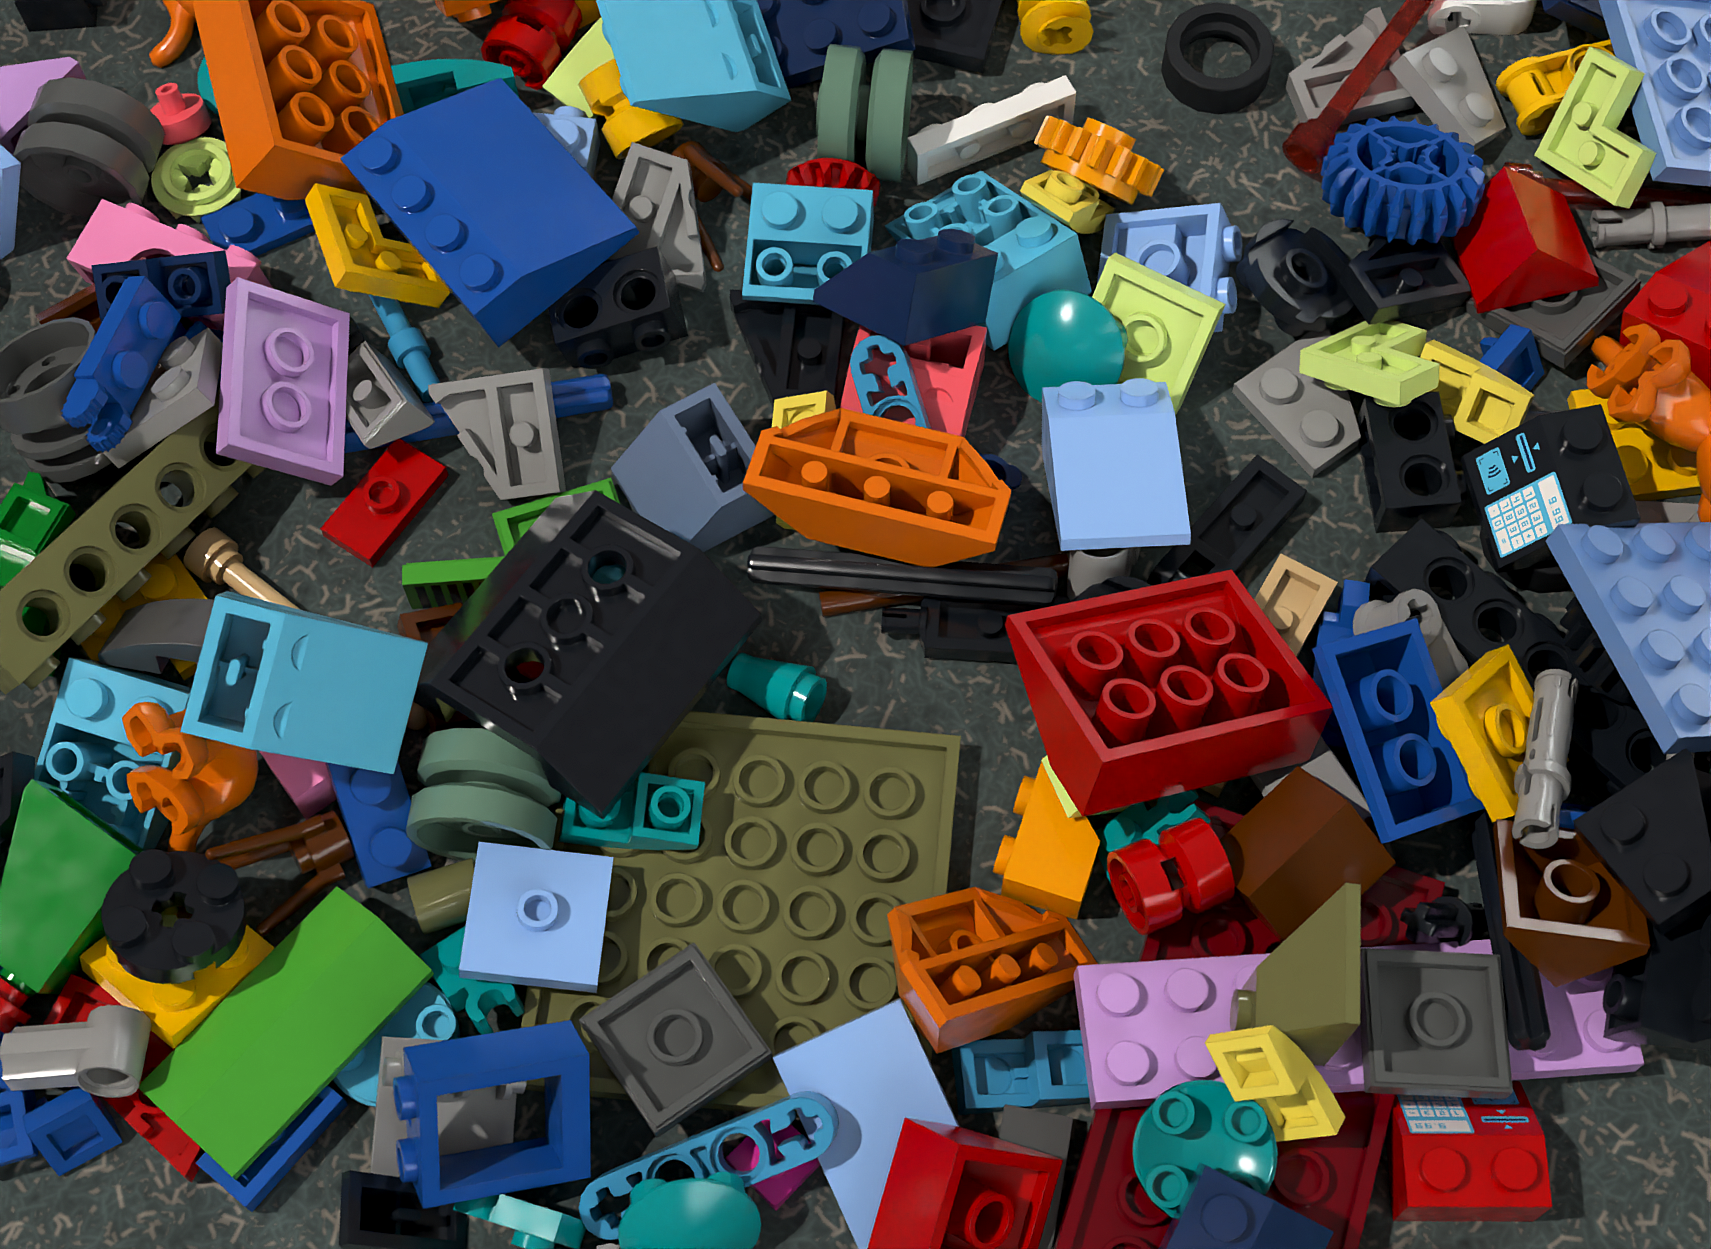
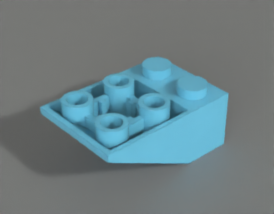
M596 0L603 21L602 31L612 48L621 75L619 79L620 86L631 106L732 132H739L749 128L791 101L757 0Z
M981 170L961 177L949 189L926 202L911 206L905 211L904 215L885 225V228L896 241L901 239L922 240L938 236V232L943 229L962 230L972 234L975 237V243L998 253L986 322L977 325L987 328L986 345L994 351L1009 342V335L1016 317L1029 302L1038 296L1059 289L1077 291L1087 295L1092 293L1077 233Z
M229 591L223 592L215 596L180 732L252 750L394 774L428 642Z
M69 658L36 765L34 779L59 787L142 849H155L169 819L156 807L142 814L133 802L127 786L126 774L133 769L146 765L163 766L173 770L180 762L181 754L174 751L164 755L154 752L145 757L139 756L127 739L122 717L134 704L141 702L157 703L169 715L183 711L187 708L191 688L127 668L100 664V661Z

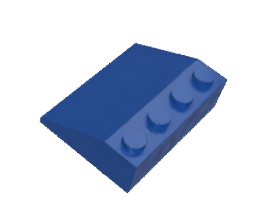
M501 77L386 121L340 158L366 193L498 348L640 233L632 221Z

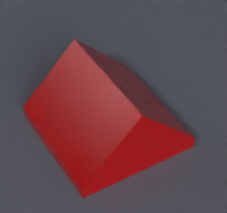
M1506 166L1485 184L1481 203L1478 204L1476 214L1472 217L1470 225L1460 228L1456 237H1450L1461 271L1469 282L1471 297L1477 314L1598 286L1599 277L1565 195Z

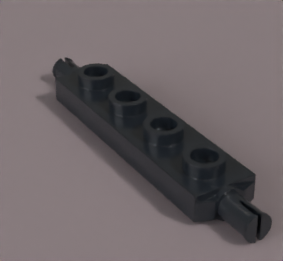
M925 596L921 602V609L883 606L881 634H919V641L925 655L924 658L1017 663L1005 627L1007 616L1050 606ZM1056 596L1054 604L1050 606L1069 603L1070 600L1068 597Z

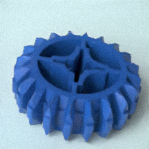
M1391 116L1388 122L1368 118L1365 126L1358 123L1350 124L1347 132L1336 134L1333 144L1329 146L1328 155L1324 156L1321 176H1323L1321 184L1323 189L1322 200L1330 204V214L1336 217H1344L1345 227H1360L1364 229L1365 237L1377 234L1386 237L1389 243L1393 239H1404L1413 246L1418 239L1437 243L1441 235L1456 237L1460 228L1470 225L1472 217L1476 214L1478 204L1481 203L1485 184H1483L1485 173L1482 171L1483 159L1474 155L1473 145L1459 142L1458 133L1441 132L1436 123L1426 126L1418 124L1416 118L1411 122L1399 121L1395 116Z

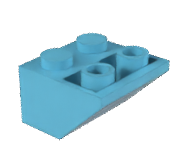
M753 183L742 290L743 300L819 305L813 302L814 290L871 252L874 226L873 190Z

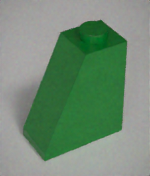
M31 779L23 790L0 885V966L3 967L0 971V977L29 997H33L36 992L60 995L70 975H78L82 969L79 956L105 936L101 910L110 886L120 874L129 869V864L133 857L145 851L59 787L35 779Z

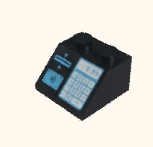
M1601 404L1538 415L1463 455L1460 460L1496 574L1557 563L1545 541L1558 524H1587L1589 527L1595 525L1605 527H1636L1641 519Z

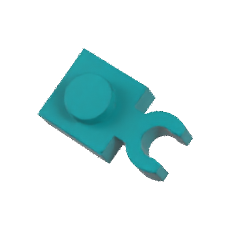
M1194 789L1158 798L1157 805L1151 807L1146 801L1133 804L1095 831L1100 840L1097 855L1109 882L1107 857L1111 851L1143 838L1150 839L1155 844H1158L1161 831L1195 817L1202 818L1206 823H1210L1209 816L1195 803L1184 810L1188 804L1199 797Z
M464 926L420 954V957L432 969L435 981L455 1012L457 1013L466 1007V1012L479 1033H494L487 1020V1015L492 1008L502 1004L508 1005L512 1012L519 1017L524 1013V1005L511 983L459 978V966L466 927Z
M503 1194L457 1202L453 1207L455 1211L514 1229L510 1244L526 1249H554L555 1243L580 1249L587 1229L580 1219Z

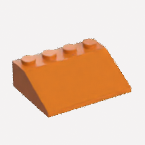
M192 0L236 188L284 200L305 199L315 183L368 195L340 158L386 121L404 114L374 4L362 0Z

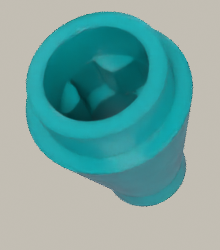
M744 652L738 654L733 660L727 675V686L742 693L777 719L813 722L822 708L827 692L826 679L817 676L815 668L812 666L758 658Z

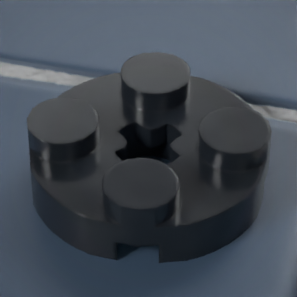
M1276 219L1266 223L1247 243L1243 259L1236 266L1237 278L1244 287L1251 290L1259 303L1274 316L1277 326L1283 332L1298 337L1307 330L1316 332L1328 330L1335 326L1354 306V302L1339 282L1350 261L1342 249L1320 230L1311 226L1306 233H1303L1297 229L1289 228L1295 220ZM1300 272L1306 278V281L1299 277L1297 273Z
M149 849L140 852L131 860L129 869L120 874L110 886L101 910V919L109 948L116 954L118 963L131 975L158 984H179L195 979L194 971L205 969L213 962H215L216 968L221 966L232 957L240 946L247 924L245 902L236 871L231 866L223 864L218 860H208L204 854L190 851H170L166 853L159 849ZM181 906L186 908V912L193 914L190 919L178 918L173 927L163 926V919L160 913L168 908Z

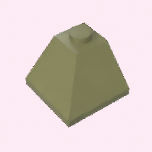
M1345 883L1256 967L1242 989L1234 990L1230 1007L1231 1031L1273 1025L1286 1034L1303 1051L1313 1065H1326L1360 1025L1361 884Z

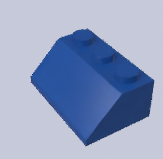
M1417 618L1326 643L1312 649L1381 844L1485 808L1482 801L1473 794L1462 763L1450 741L1442 735L1437 725L1436 714L1430 702L1443 689Z

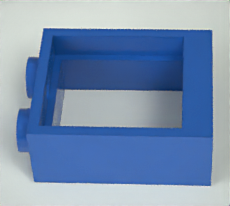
M571 1020L403 1047L404 1076L394 1077L393 1094L397 1116L400 1121L406 1120L407 1138L396 1141V1158L402 1183L413 1181L423 1209L591 1178L589 1053ZM544 1078L545 1137L439 1156L437 1096Z

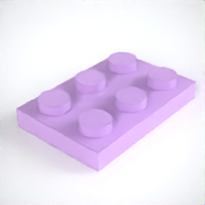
M239 277L226 288L216 454L330 486L343 477L350 313Z

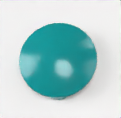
M1053 290L1033 299L1016 317L1009 335V361L1013 374L1021 388L1031 397L1042 403L1043 387H1060L1062 384L1071 381H1082L1091 385L1117 384L1124 367L1128 334L1125 327L1115 320L1108 309L1093 297L1072 290Z
M1194 1080L1167 1089L1146 1108L1139 1120L1134 1135L1133 1163L1139 1183L1148 1198L1161 1211L1173 1218L1199 1163L1265 1196L1276 1172L1277 1145L1267 1115L1254 1100L1234 1102L1225 1083L1212 1080Z
M718 1172L707 1178H686L671 1182L651 1178L641 1181L631 1190V1205L625 1211L620 1221L618 1239L621 1249H753L760 1235L761 1218L755 1202L745 1193L743 1179L737 1174Z

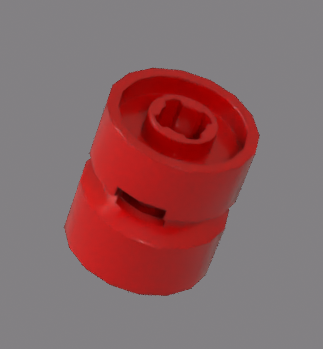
M508 0L502 11L503 17L496 20L481 47L482 58L487 62L512 67L514 78L516 75L529 77L525 84L526 87L535 90L542 89L544 83L559 64L562 58L561 52L566 51L583 21L581 10L574 0Z
M1195 817L1161 831L1158 844H1155L1150 839L1143 838L1111 851L1107 857V869L1116 899L1131 926L1141 935H1148L1179 922L1183 915V908H1186L1191 913L1198 914L1230 901L1235 895V882L1226 852L1215 832L1202 818Z

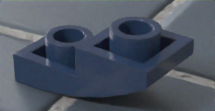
M226 250L91 265L101 323L124 280L132 276H146L180 313L181 318L225 313L226 288L231 284Z

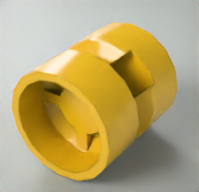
M614 58L587 74L580 80L578 85L592 113L605 116L606 122L601 130L616 159L620 160L627 157L631 142L650 148L675 134L684 124L681 118L631 106L621 89L619 81L621 75Z

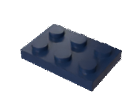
M757 0L787 89L823 78L826 54L830 44L860 46L865 55L866 65L874 63L883 49L906 51L916 49L907 0Z

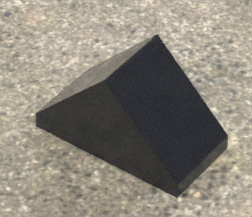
M346 1171L342 1173L339 1247L342 1249H466L467 1214L453 1210L455 1203L423 1209L413 1181L402 1183L400 1177Z

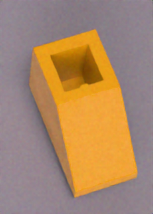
M1041 761L1036 779L1025 775L1022 779L1013 808L1014 814L1023 816L1016 838L1004 835L996 857L993 873L1003 876L1002 896L1077 920L1096 861L1100 840L1087 816L1067 817Z

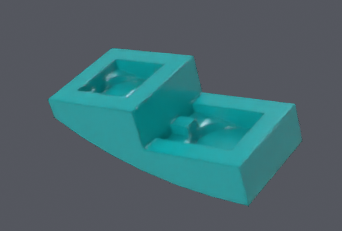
M432 59L391 66L404 114L500 77L518 96L512 67L494 62L470 59Z

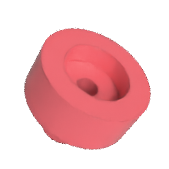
M167 83L156 89L155 94L159 103L152 107L150 111L159 119L165 132L163 144H182L199 137L207 131L211 125V118L201 96L192 93L181 94L176 83Z

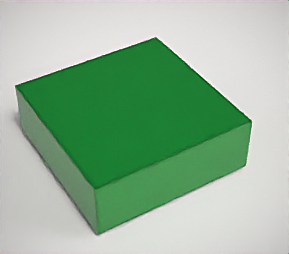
M14 483L0 504V550L31 562L69 527L76 514L69 504Z

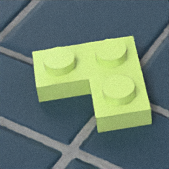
M1589 46L1534 156L1611 204L1630 208L1657 153L1617 130L1645 73L1604 50Z
M1395 320L1371 325L1364 321L1301 349L1299 373L1324 381V385L1330 389L1352 390L1373 397L1374 402L1379 405L1402 407L1410 404L1413 399L1438 387L1440 364L1418 357L1425 346L1427 330Z

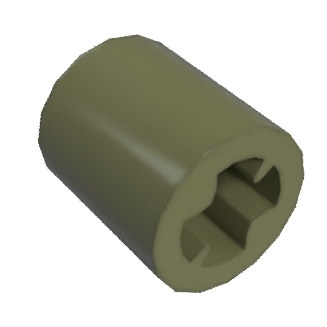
M473 858L407 878L413 907L424 935L466 922L475 869Z

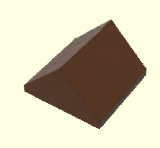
M1299 766L1289 773L1220 839L1232 868L1235 895L1282 943L1345 883L1361 884V896H1363L1396 863L1351 803Z
M1496 819L1493 832L1503 935L1531 964L1537 967L1539 972L1555 988L1647 953L1650 947V940L1645 915L1576 834L1575 829L1559 827V838L1554 845L1543 849H1533L1520 844V838L1515 839L1513 837L1512 826L1514 821Z

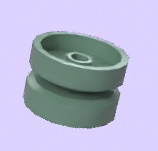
M829 45L817 102V159L838 158L858 163L861 142H866V169L873 173L879 181L901 183L904 174L910 125L913 51L883 49L875 59L871 85H866V59L860 46Z
M483 728L441 730L433 732L423 739L417 777L418 781L426 788L412 796L406 826L407 837L417 846L430 852L458 861L473 858L474 862H476L479 842L552 850L557 817L548 808L560 802L561 793L550 787L540 761L488 729Z

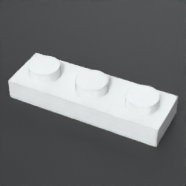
M1065 75L1047 83L1038 82L1032 84L1021 93L997 103L979 105L969 114L944 124L926 126L916 135L908 137L907 169L918 186L1035 139L1046 115L1073 124L1076 91Z

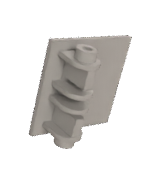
M382 1036L370 1173L400 1177L396 1158V1141L407 1138L406 1120L400 1121L397 1116L393 1094L394 1077L404 1076L403 1047L446 1040ZM526 1081L437 1096L439 1156L513 1143L517 1093H524Z

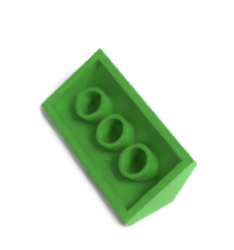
M336 886L140 1083L139 1089L231 1177L237 1180L423 987L434 973L379 917Z

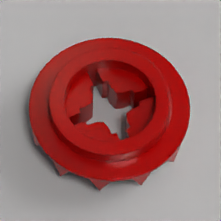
M838 158L809 160L790 169L786 176V185L873 190L874 207L877 205L881 187L879 179L873 173L857 163Z

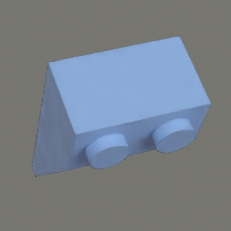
M1134 378L1126 380L1122 384L1091 385L1087 382L1071 381L1062 384L1060 387H1043L1042 455L1061 551L1190 545L1191 530L1176 417L1166 382Z

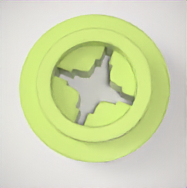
M198 137L182 144H176L162 154L152 172L151 184L154 195L159 205L168 209L175 219L184 215L190 216L200 223V217L216 212L224 208L231 201L238 202L241 200V189L236 188L226 143L219 139ZM208 171L214 186L210 185L208 187L200 184L195 190H192L191 184L184 174L189 177L191 175L201 177Z

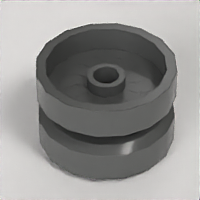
M67 77L49 80L39 87L29 111L28 128L21 132L13 156L21 162L19 184L39 201L57 211L71 215L91 217L102 199L124 208L127 203L141 206L150 179L148 173L155 168L165 136L159 119L143 103L119 89L97 81Z

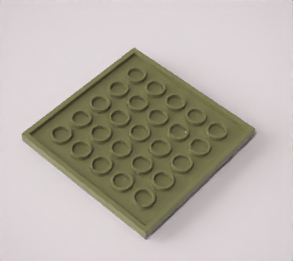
M690 711L642 770V773L705 782L699 844L696 849H624L558 842L564 795L561 794V800L557 803L555 812L557 823L552 850L613 857L597 993L528 985L521 1028L571 1020L589 1053L590 1097L631 1101L582 1028L579 1019L693 942L698 946L769 1047L773 1057L780 1052L900 998L887 914L896 906L947 894L961 736ZM906 1007V1010L911 1018V1021L931 1062L932 1045L918 1031V1029L915 1026L913 1016ZM771 1059L702 1108L749 1113L790 1095L774 1060ZM544 1078L527 1080L525 1090L545 1092Z

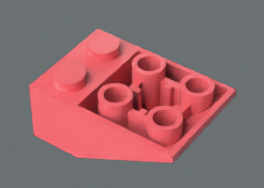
M860 325L853 350L865 338L880 334ZM976 325L904 346L910 357L931 429L965 438L984 368L986 327ZM879 347L873 349V360L870 363L864 364L866 374L873 373L878 375L885 392L872 393L874 405L889 396H906L907 389L905 383L897 389L892 388L887 374V369L896 364L895 355L883 354ZM849 363L840 408L863 413ZM895 406L889 409L883 416L886 419L916 425L914 415L904 406Z

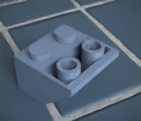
M715 383L660 410L611 467L613 477L637 514L696 546L702 552L775 515L743 490V480L756 446Z

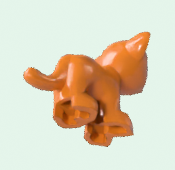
M1647 324L1630 326L1622 331L1631 341L1626 347L1611 337L1605 335L1598 337L1594 340L1591 349L1594 356L1607 367L1603 372L1600 368L1591 364L1587 371L1586 386L1595 396L1608 399L1609 415L1617 422L1626 424L1637 423L1661 440L1696 453L1697 479L1702 490L1697 513L1699 522H1711V391L1691 371L1689 348L1681 340H1665L1661 343L1658 332Z
M141 702L134 704L122 717L129 742L141 757L154 752L164 755L177 751L181 754V760L173 770L155 765H146L133 769L126 774L127 786L133 802L141 814L156 807L172 822L168 852H195L196 844L204 828L211 821L243 803L253 791L259 770L256 750L180 732L186 709L169 715L157 703Z

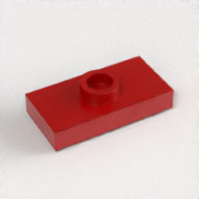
M402 439L394 440L320 528L323 536L373 568L449 476L446 467Z

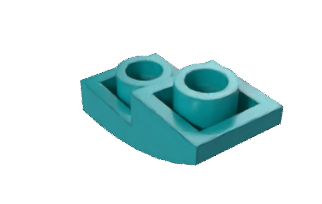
M641 772L636 781L630 785L604 819L564 796L558 842L624 849H696L699 844L705 782Z

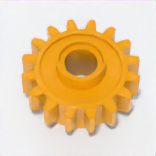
M1046 115L1034 141V144L1046 150L1041 159V164L1054 171L1058 170L1069 173L1080 181L1091 185L1097 191L1130 205H1133L1138 193L1152 197L1164 172L1161 166L1131 152L1136 139L1092 118H1087L1083 128L1062 119L1059 120Z

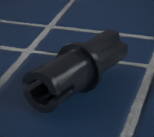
M1444 896L1438 897L1432 902H1420L1416 908H1405L1401 913L1400 920L1408 925L1405 937L1411 942L1439 944V942L1457 941L1460 947L1467 944L1470 940L1490 939L1485 910L1481 908V903L1466 904L1459 898Z

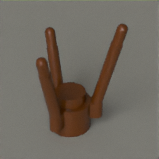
M689 141L683 143L671 154L686 159L690 163L695 199H698L700 202H708L714 199L722 189L727 190L735 197L743 195L751 201L752 186L731 172L719 159H715L699 142ZM697 213L702 251L708 258L712 268L716 272H720L724 269V264Z
M333 810L323 815L318 814L295 825L231 841L227 844L209 848L206 851L205 856L208 860H218L223 864L231 866L234 870L290 851L302 875L311 870H314L317 874L256 926V933L260 936L267 935L325 887L346 878L340 864L355 858L347 833Z

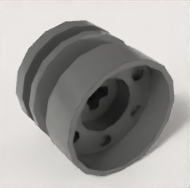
M75 317L52 320L31 328L9 341L0 349V428L11 433L10 439L19 454L24 457L32 472L40 473L44 480L51 484L81 479L113 463L101 451L97 452L86 440L88 438L86 436L88 433L87 429L92 426L91 424L85 425L84 428L82 426L78 429L76 427L73 428L61 416L63 414L61 412L64 407L63 404L67 402L66 398L76 381L74 374L96 334L89 321Z

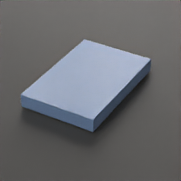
M901 998L793 1046L773 1057L789 1095L804 1091L820 1093L830 1100L837 1111L839 1120L837 1136L829 1148L817 1158L858 1249L868 1248L904 1118L959 1126ZM797 1108L796 1111L810 1142L815 1143L814 1133L822 1126L821 1119L818 1115L806 1117L801 1108Z

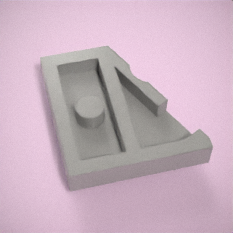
M1380 7L1373 8L1364 15L1362 24L1344 37L1339 34L1324 46L1319 56L1308 58L1289 73L1286 90L1304 133L1414 108L1415 100L1389 70L1401 54Z
M1463 26L1402 54L1389 68L1433 124H1438L1439 131L1458 133L1459 142L1473 145L1474 151L1492 141L1506 128L1470 36Z
M631 142L612 201L632 221L640 233L606 261H612L658 246L674 272L677 284L704 292L707 285L691 165L686 159Z
M208 327L190 340L186 336H182L165 348L130 415L132 424L128 432L124 433L125 438H122L121 443L117 444L115 448L110 449L109 452H103L118 468L214 406L222 361L223 343Z
M1329 329L1308 332L1234 383L1232 393L1311 478L1357 447L1361 439L1348 390L1330 389L1324 385V381L1299 373L1300 350L1330 337Z
M541 368L428 385L429 395L435 404H441L459 431V434H457L458 438L470 456L475 457L484 469V477L500 500L566 491L549 369Z

